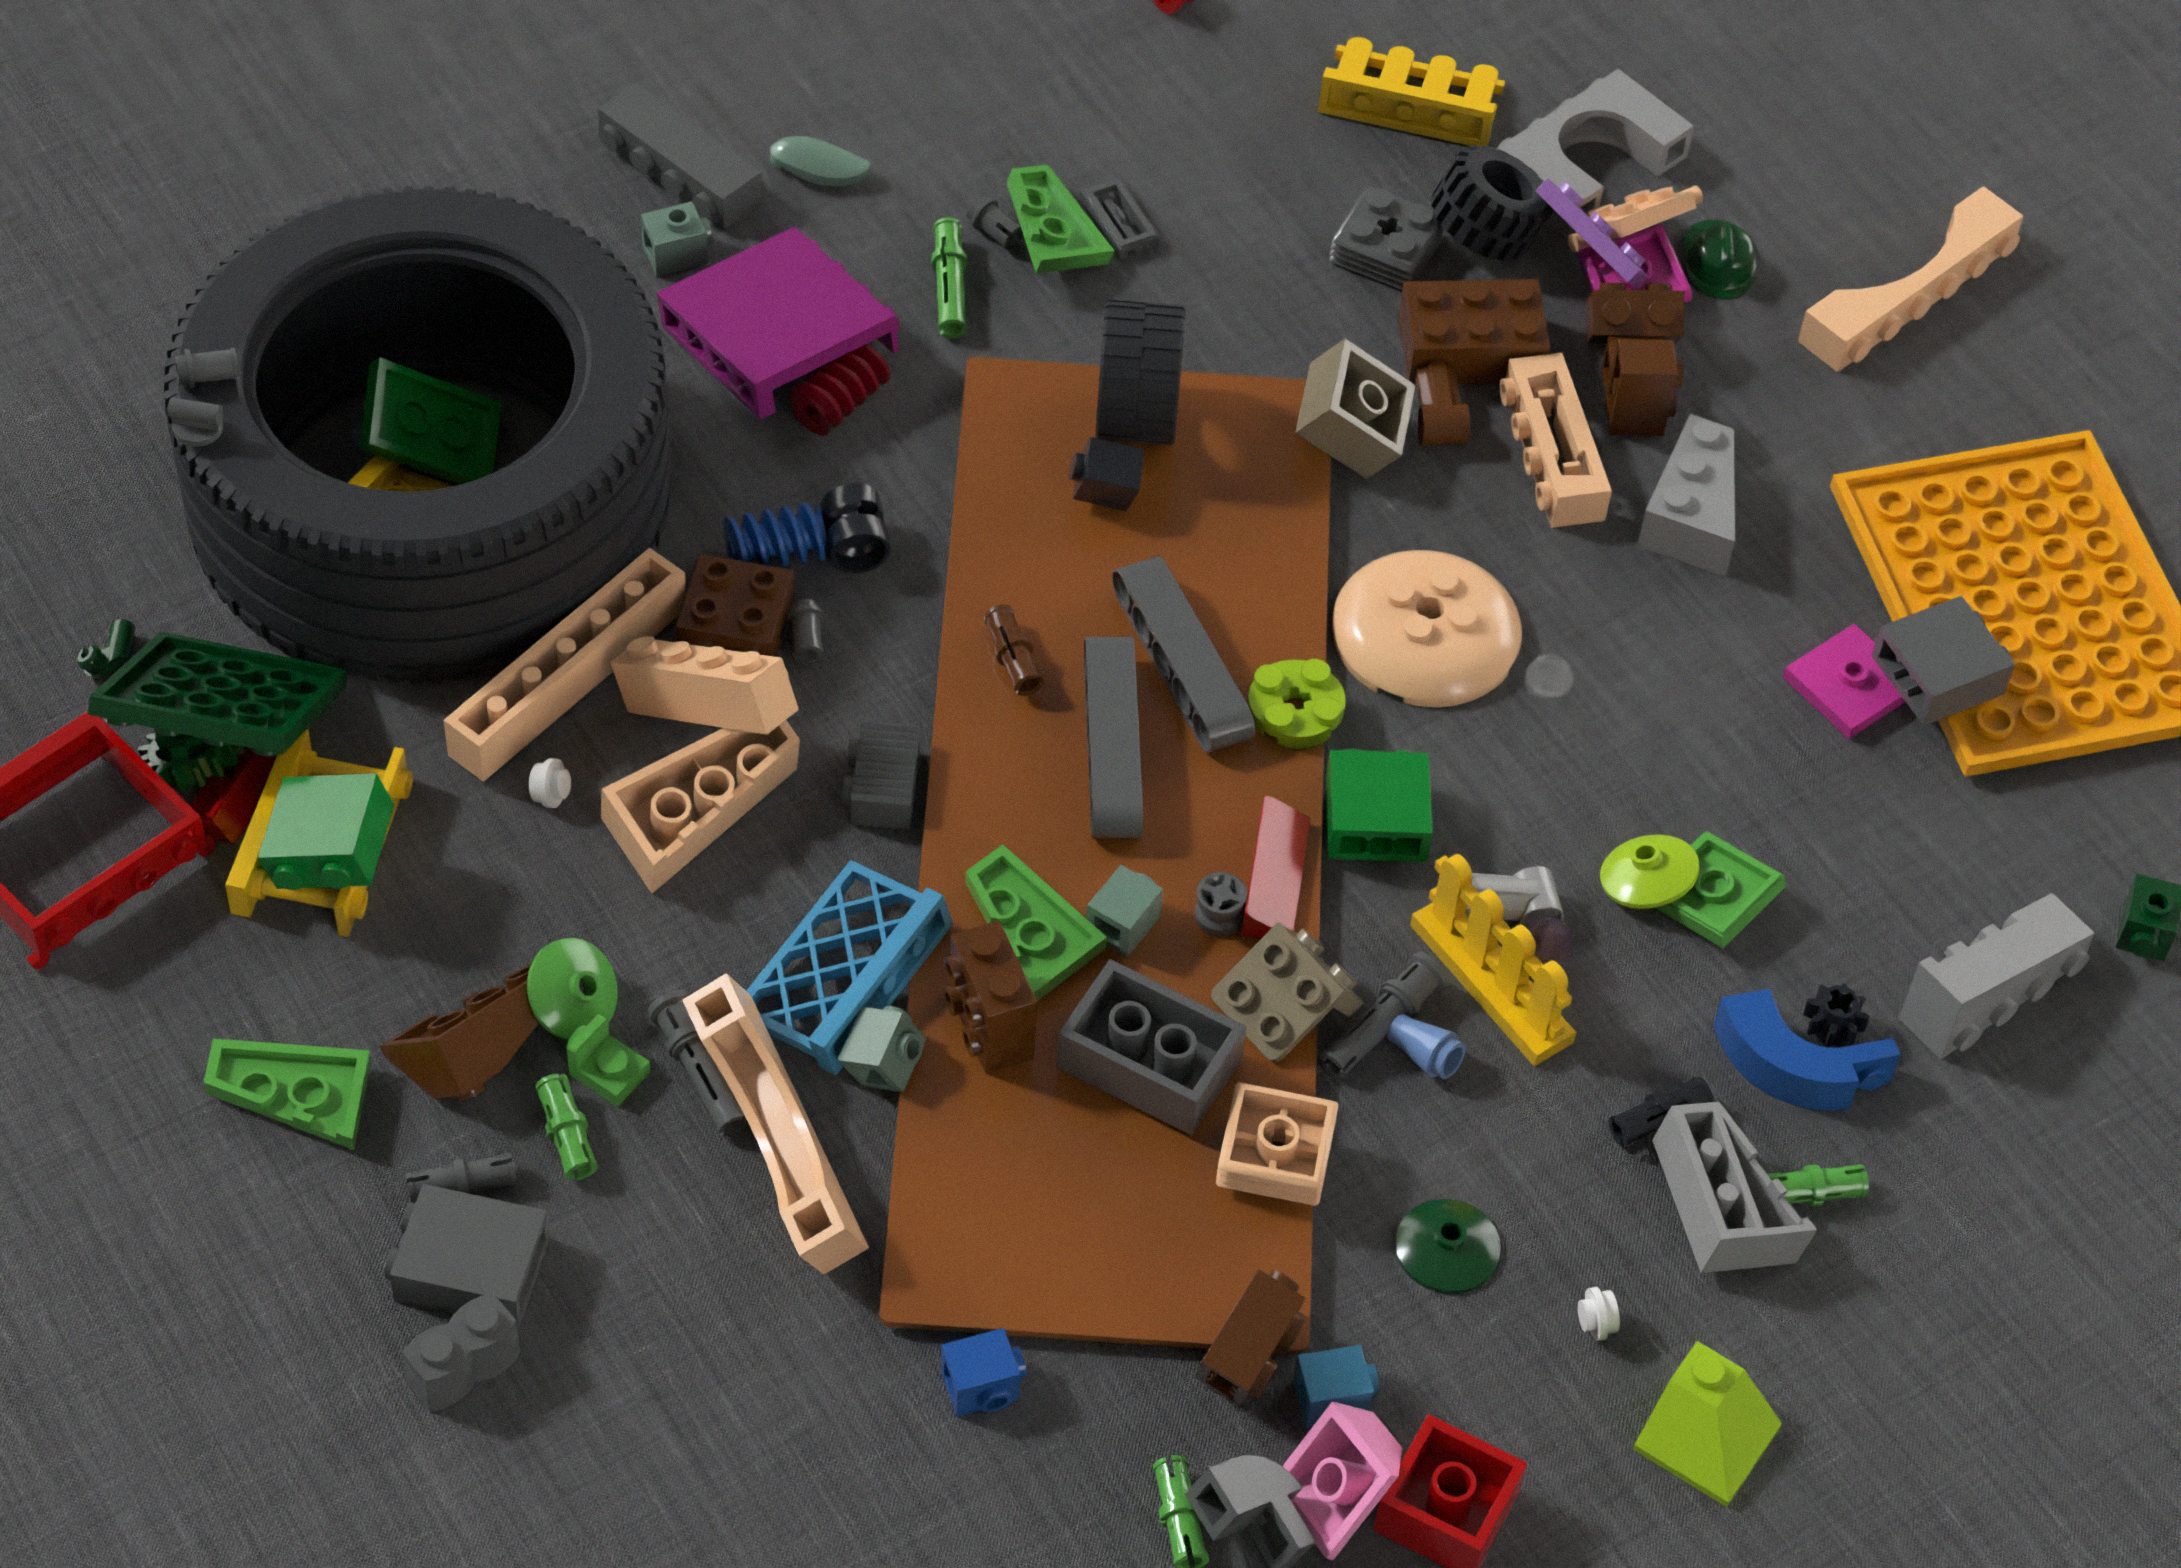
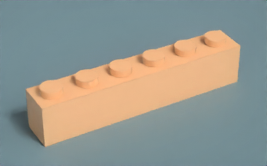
M649 547L444 719L448 756L481 781L487 780L613 672L610 661L627 650L626 647L631 641L640 637L656 636L680 615L686 598L685 572Z

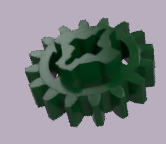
M157 733L148 734L146 739L149 744L138 748L141 758L172 789L178 786L181 792H186L189 787L205 786L207 778L212 775L219 778L223 777V770H226L228 766H236L239 763L236 755L245 753L247 750L246 747L233 744L228 746L208 745L202 741V738L184 734L179 736H163Z

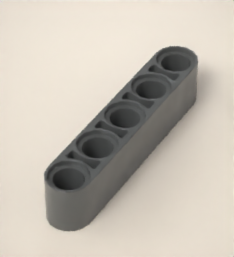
M1155 556L1113 570L1112 583L1116 597L1203 751L1209 753L1254 738L1255 724L1248 704L1163 558Z
M1085 637L1084 684L1091 838H1142L1143 799L1134 637Z

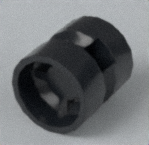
M850 483L835 487L826 493L820 502V511L826 532L829 558L833 566L842 572L855 574L871 571L886 562L890 555V542L887 528L884 524L880 495L876 489L867 484Z

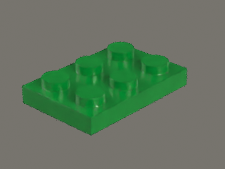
M379 357L369 365L360 450L459 485L475 481L494 473L501 402Z

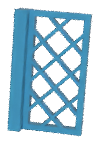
M850 860L746 990L752 996L755 1005L764 997L781 993L784 1009L765 1014L760 1013L769 1035L815 1057L821 1069L836 1076L843 1067L837 1059L861 1007L884 1009L885 1006H890L952 927L953 921L944 896L929 888L920 893ZM855 880L871 886L873 896L845 903L844 894ZM900 902H905L912 906L904 917L885 922L882 907ZM873 909L876 910L878 924L850 931L848 916ZM841 918L843 933L818 940L815 939L814 932L821 923ZM881 937L882 945L874 955L855 959L853 944ZM846 946L848 962L821 969L818 953ZM811 955L814 971L786 978L785 968L792 960ZM851 975L852 984L845 993L826 997L823 982ZM816 984L819 1000L791 1007L788 991ZM821 1013L822 1022L810 1037L795 1031L793 1020Z

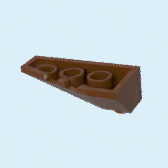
M532 963L507 975L503 979L507 986L506 988L501 985L480 993L474 992L461 999L465 1009L450 1012L437 1018V1015L432 1014L380 1045L379 1047L383 1055L433 1099L456 1097L457 1101L461 1102L479 1095L486 1089L484 1082L503 1070L539 1023L532 1012L527 994V977Z

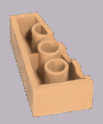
M787 720L767 735L722 728L603 788L601 794V819L649 891L653 894L797 770L800 739Z

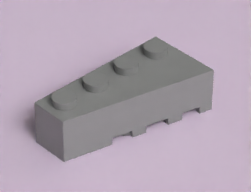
M2051 893L2012 913L2003 924L2002 930L1991 924L1980 930L1969 947L1961 940L1947 947L1944 952L1946 957L1938 963L1931 956L1920 961L1898 1019L1940 1060L1956 1049L1963 1052L1969 1049L1980 1038L1983 1030L1994 1023L1999 1027L2005 1024L2016 1013L2019 1005L2030 999L2032 1002L2041 999L2051 989L2055 980L2064 974L2072 977L2078 973L2090 958L2087 951L2095 933Z

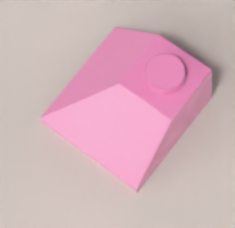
M1333 1401L1283 1465L1303 1487L1291 1500L1292 1504L1305 1520L1308 1530L1316 1541L1315 1545L1326 1559L1331 1560L1335 1559L1398 1478L1403 1449L1374 1412Z

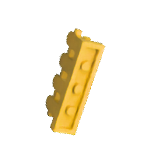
M1362 37L1349 39L1346 46L1337 45L1334 59L1341 61L1338 69L1326 67L1324 71L1317 112L1469 146H1488L1492 123L1498 106L1491 103L1493 94L1502 95L1505 85L1504 80L1498 79V70L1495 67L1480 64L1473 68L1472 73L1456 70V61L1445 55L1433 57L1430 64L1414 61V52L1404 46L1391 48L1388 55L1372 52V42ZM1367 67L1382 69L1380 78L1366 76ZM1409 76L1424 78L1422 88L1407 85ZM1451 85L1467 88L1464 97L1449 94Z
M1455 854L1448 858L1445 855L1436 860L1434 868L1440 875L1437 887L1429 892L1428 898L1432 903L1412 914L1410 926L1534 1067L1572 1045L1575 1040L1576 1031L1561 1015L1562 1009L1571 1005L1572 996L1567 992L1568 978L1563 968L1553 960L1544 965L1535 956L1536 943L1531 932L1521 924L1512 929L1503 920L1504 907L1500 898L1491 889H1486L1481 893L1471 884L1472 870L1463 856ZM1467 906L1471 909L1470 915L1465 914ZM1529 976H1531V978L1534 980V984L1529 979Z

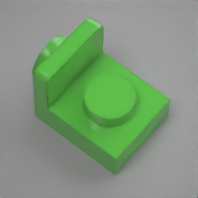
M600 1014L587 1026L582 1025L577 1028L567 1043L569 1075L616 1107L651 1072L649 1060L609 1035L608 1019Z

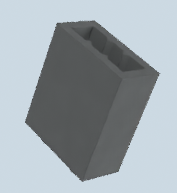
M422 1184L416 1203L409 1202L405 1208L401 1224V1232L404 1236L400 1247L391 1248L385 1265V1279L391 1281L394 1302L455 1314L469 1301L483 1295L494 1294L516 1319L517 1328L519 1329L550 1238L547 1210Z

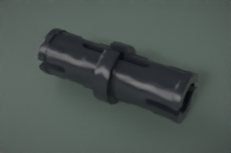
M1700 1076L1694 1077L1690 1081L1665 1093L1657 1090L1647 1095L1644 1103L1619 1115L1609 1117L1610 1132L1621 1147H1626L1631 1142L1657 1131L1671 1106L1713 1102L1712 1092L1706 1081Z

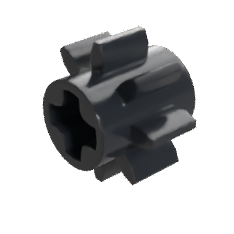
M1844 983L1829 988L1823 984L1820 985L1816 998L1807 1000L1803 1012L1804 1016L1811 1018L1807 1033L1809 1035L1815 1034L1820 1041L1826 1044V1047L1839 1045L1844 1042L1852 1046L1857 1032H1865L1870 1018L1868 1014L1861 1012L1866 998L1858 996L1856 992L1848 988L1847 984Z

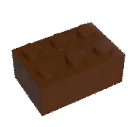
M1538 279L1404 281L1398 322L1407 380L1415 385L1416 369L1426 365L1429 360H1445L1448 365L1455 367L1458 385L1500 384V380L1506 378L1509 359L1549 354L1550 343Z

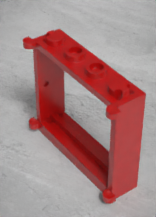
M88 711L0 767V822L101 757L104 761H108L173 826L37 917H34L0 882V917L34 951L26 960L36 970L41 969L48 963L50 959L49 953L58 946L64 947L76 934L97 920L110 916L119 905L138 892L150 889L159 878L178 865L193 860L196 857V853L201 857H206L216 847V842L210 835L205 837L201 816L100 717L88 715Z

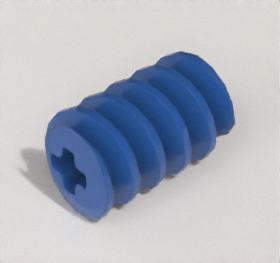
M799 503L796 518L788 506H782L779 509L777 521L770 510H762L759 525L751 513L743 514L740 528L731 516H727L723 520L724 538L729 559L752 563L753 559H758L761 565L770 566L771 556L776 555L784 568L788 567L791 552L796 553L801 564H806L808 550L814 549L820 561L825 560L827 550L826 533L818 504H816L815 512L813 513L807 503Z

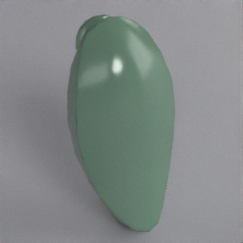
M810 136L784 137L773 143L770 148V163L775 169L780 170L783 167L784 170L799 178L823 186L842 187L857 184L867 178L870 168L868 160L824 140Z

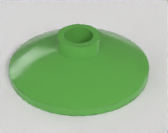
M563 938L549 943L533 959L527 977V994L533 1014L543 1028L560 1039L569 1041L577 1028L582 1025L587 1026L598 1014L608 1019V1023L613 1017L618 997L615 973L606 956L597 947L585 940ZM580 980L584 987V994L580 991L579 988Z

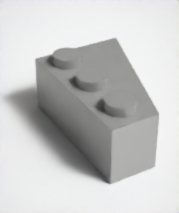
M1720 1102L1671 1106L1652 1141L1700 1273L1796 1264L1817 1229L1808 1217L1801 1219L1784 1197L1787 1189L1778 1178L1771 1180L1755 1159L1758 1153L1725 1108Z

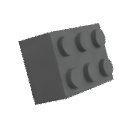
M1109 959L1058 1034L1056 1068L1193 1136L1242 1061L1247 1026Z

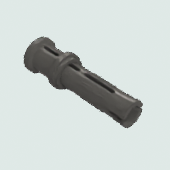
M1418 951L1414 953L1409 959V966L1396 979H1388L1382 984L1379 993L1380 997L1320 1054L1319 1058L1323 1061L1321 1064L1332 1076L1339 1079L1344 1078L1387 1035L1391 1023L1398 1015L1405 1014L1410 1018L1416 1017L1421 1009L1420 1004L1434 991H1442L1447 986V974L1433 957L1424 952Z
M685 990L667 992L652 1002L647 1014L652 1023L661 1027L667 1039L665 1048L670 1057L677 1061H682L697 1093L711 1115L718 1133L723 1137L734 1135L744 1129L748 1121L726 1080L699 1038L683 1003V999L688 997L689 993Z

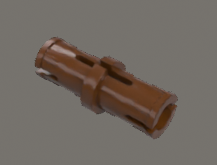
M1001 604L990 608L984 614L983 620L995 642L994 654L998 663L1006 667L1013 683L1014 691L1018 695L1028 696L1036 693L1043 686L1044 679L1039 673L1031 655L1033 646L1029 637L1021 633L1014 617V612L1009 605Z

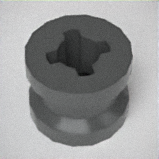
M1224 872L1211 873L1201 880L1197 888L1194 917L1196 924L1202 931L1214 936H1227L1238 931L1243 924L1245 914L1244 907L1247 899L1245 884L1238 877ZM1222 905H1227L1226 909L1222 910L1220 908Z

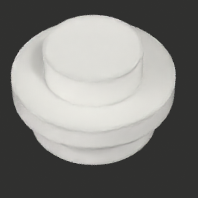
M549 758L544 763L538 762L533 766L529 777V792L534 802H541L546 808H557L562 800L569 795L571 777L561 760Z
M1598 1287L1587 1288L1585 1299L1578 1301V1317L1581 1328L1584 1332L1590 1331L1595 1341L1606 1340L1608 1334L1617 1333L1620 1327L1616 1298L1611 1290L1600 1291Z

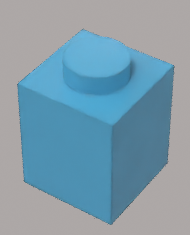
M1361 1345L1297 1356L1293 1383L1305 1428L1313 1427L1332 1401L1370 1411L1373 1397L1379 1396V1379L1375 1365L1373 1363L1366 1364Z

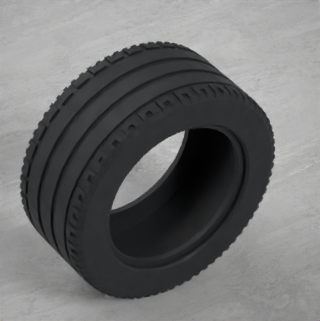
M413 186L404 187V190L393 191L392 188H385L380 193L373 194L372 191L362 192V196H343L341 201L334 203L331 200L322 202L321 207L316 209L312 207L303 209V214L298 216L291 214L284 218L283 223L279 225L273 223L266 227V232L262 235L256 233L250 237V243L247 245L240 244L234 249L232 257L226 256L220 261L219 269H212L209 272L207 282L200 283L196 288V297H190L187 301L186 311L181 312L178 318V327H175L172 332V343L168 345V359L165 360L164 376L165 413L187 521L186 524L204 574L207 575L212 588L217 590L222 602L228 603L230 611L235 616H241L244 625L249 629L254 627L257 635L264 640L270 638L273 646L278 649H289L290 655L298 659L303 656L309 662L348 669V676L357 677L359 674L367 675L369 680L376 681L380 677L389 678V682L399 683L400 679H410L411 683H421V679H432V683L442 682V678L452 677L454 681L464 680L463 676L474 674L475 678L485 676L487 671L495 670L496 673L501 672L649 547L655 551V547H658L660 544L669 508L671 461L665 356L657 320L653 316L650 302L646 301L645 293L641 286H637L636 278L633 274L627 273L624 263L621 260H615L614 254L609 248H601L600 241L594 236L587 237L584 229L579 226H570L569 220L563 217H553L551 211L546 209L539 211L535 209L534 204L528 202L520 204L516 202L515 198L508 196L503 199L498 198L496 193L486 192L485 194H478L475 189L467 188L465 191H456L455 187H445L444 190H437L434 186H425L424 189L414 190ZM235 347L239 379L195 383V388L189 389L188 384H178L175 355H183L184 349H189L192 354L226 350ZM379 357L426 375L470 377L504 386L540 405L557 421L554 427L535 447L512 464L475 481L436 490L413 492L387 491L349 484L313 469L288 450L302 430L325 409L339 400L367 388L369 365ZM171 397L221 405L223 409V431L220 437L208 445L199 447L187 446L179 442L174 436L172 419L168 416L167 412Z

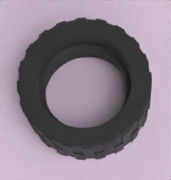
M1108 300L1106 302L1098 388L1096 438L1107 441L1172 446L1175 443L1185 322V307L1183 305Z

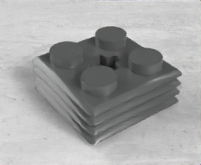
M1365 187L1332 239L1329 261L1403 289L1404 281H1416L1442 240L1444 229L1441 227L1442 223L1435 218L1430 207L1403 200L1391 195L1385 189Z

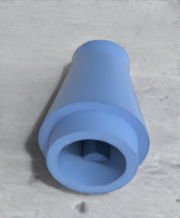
M1405 1014L1398 1015L1391 1023L1387 1032V1039L1396 1044L1431 1078L1439 1076L1442 1079H1447L1457 1071L1465 1056L1466 1046L1459 1041L1457 1033L1412 1019Z

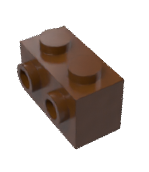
M1625 283L1600 284L1599 290H1593L1587 298L1586 344H1606L1607 336L1662 337V340H1673L1674 345H1676L1684 337V291H1672V285L1667 283L1646 284L1645 290H1627V284Z

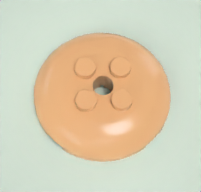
M1410 550L1392 553L1363 566L1345 583L1339 592L1333 608L1331 622L1332 638L1338 656L1358 681L1376 693L1380 688L1391 694L1404 697V704L1420 707H1448L1464 704L1489 693L1508 676L1509 669L1516 660L1517 655H1519L1522 640L1521 620L1515 603L1505 587L1492 574L1462 557L1431 550Z

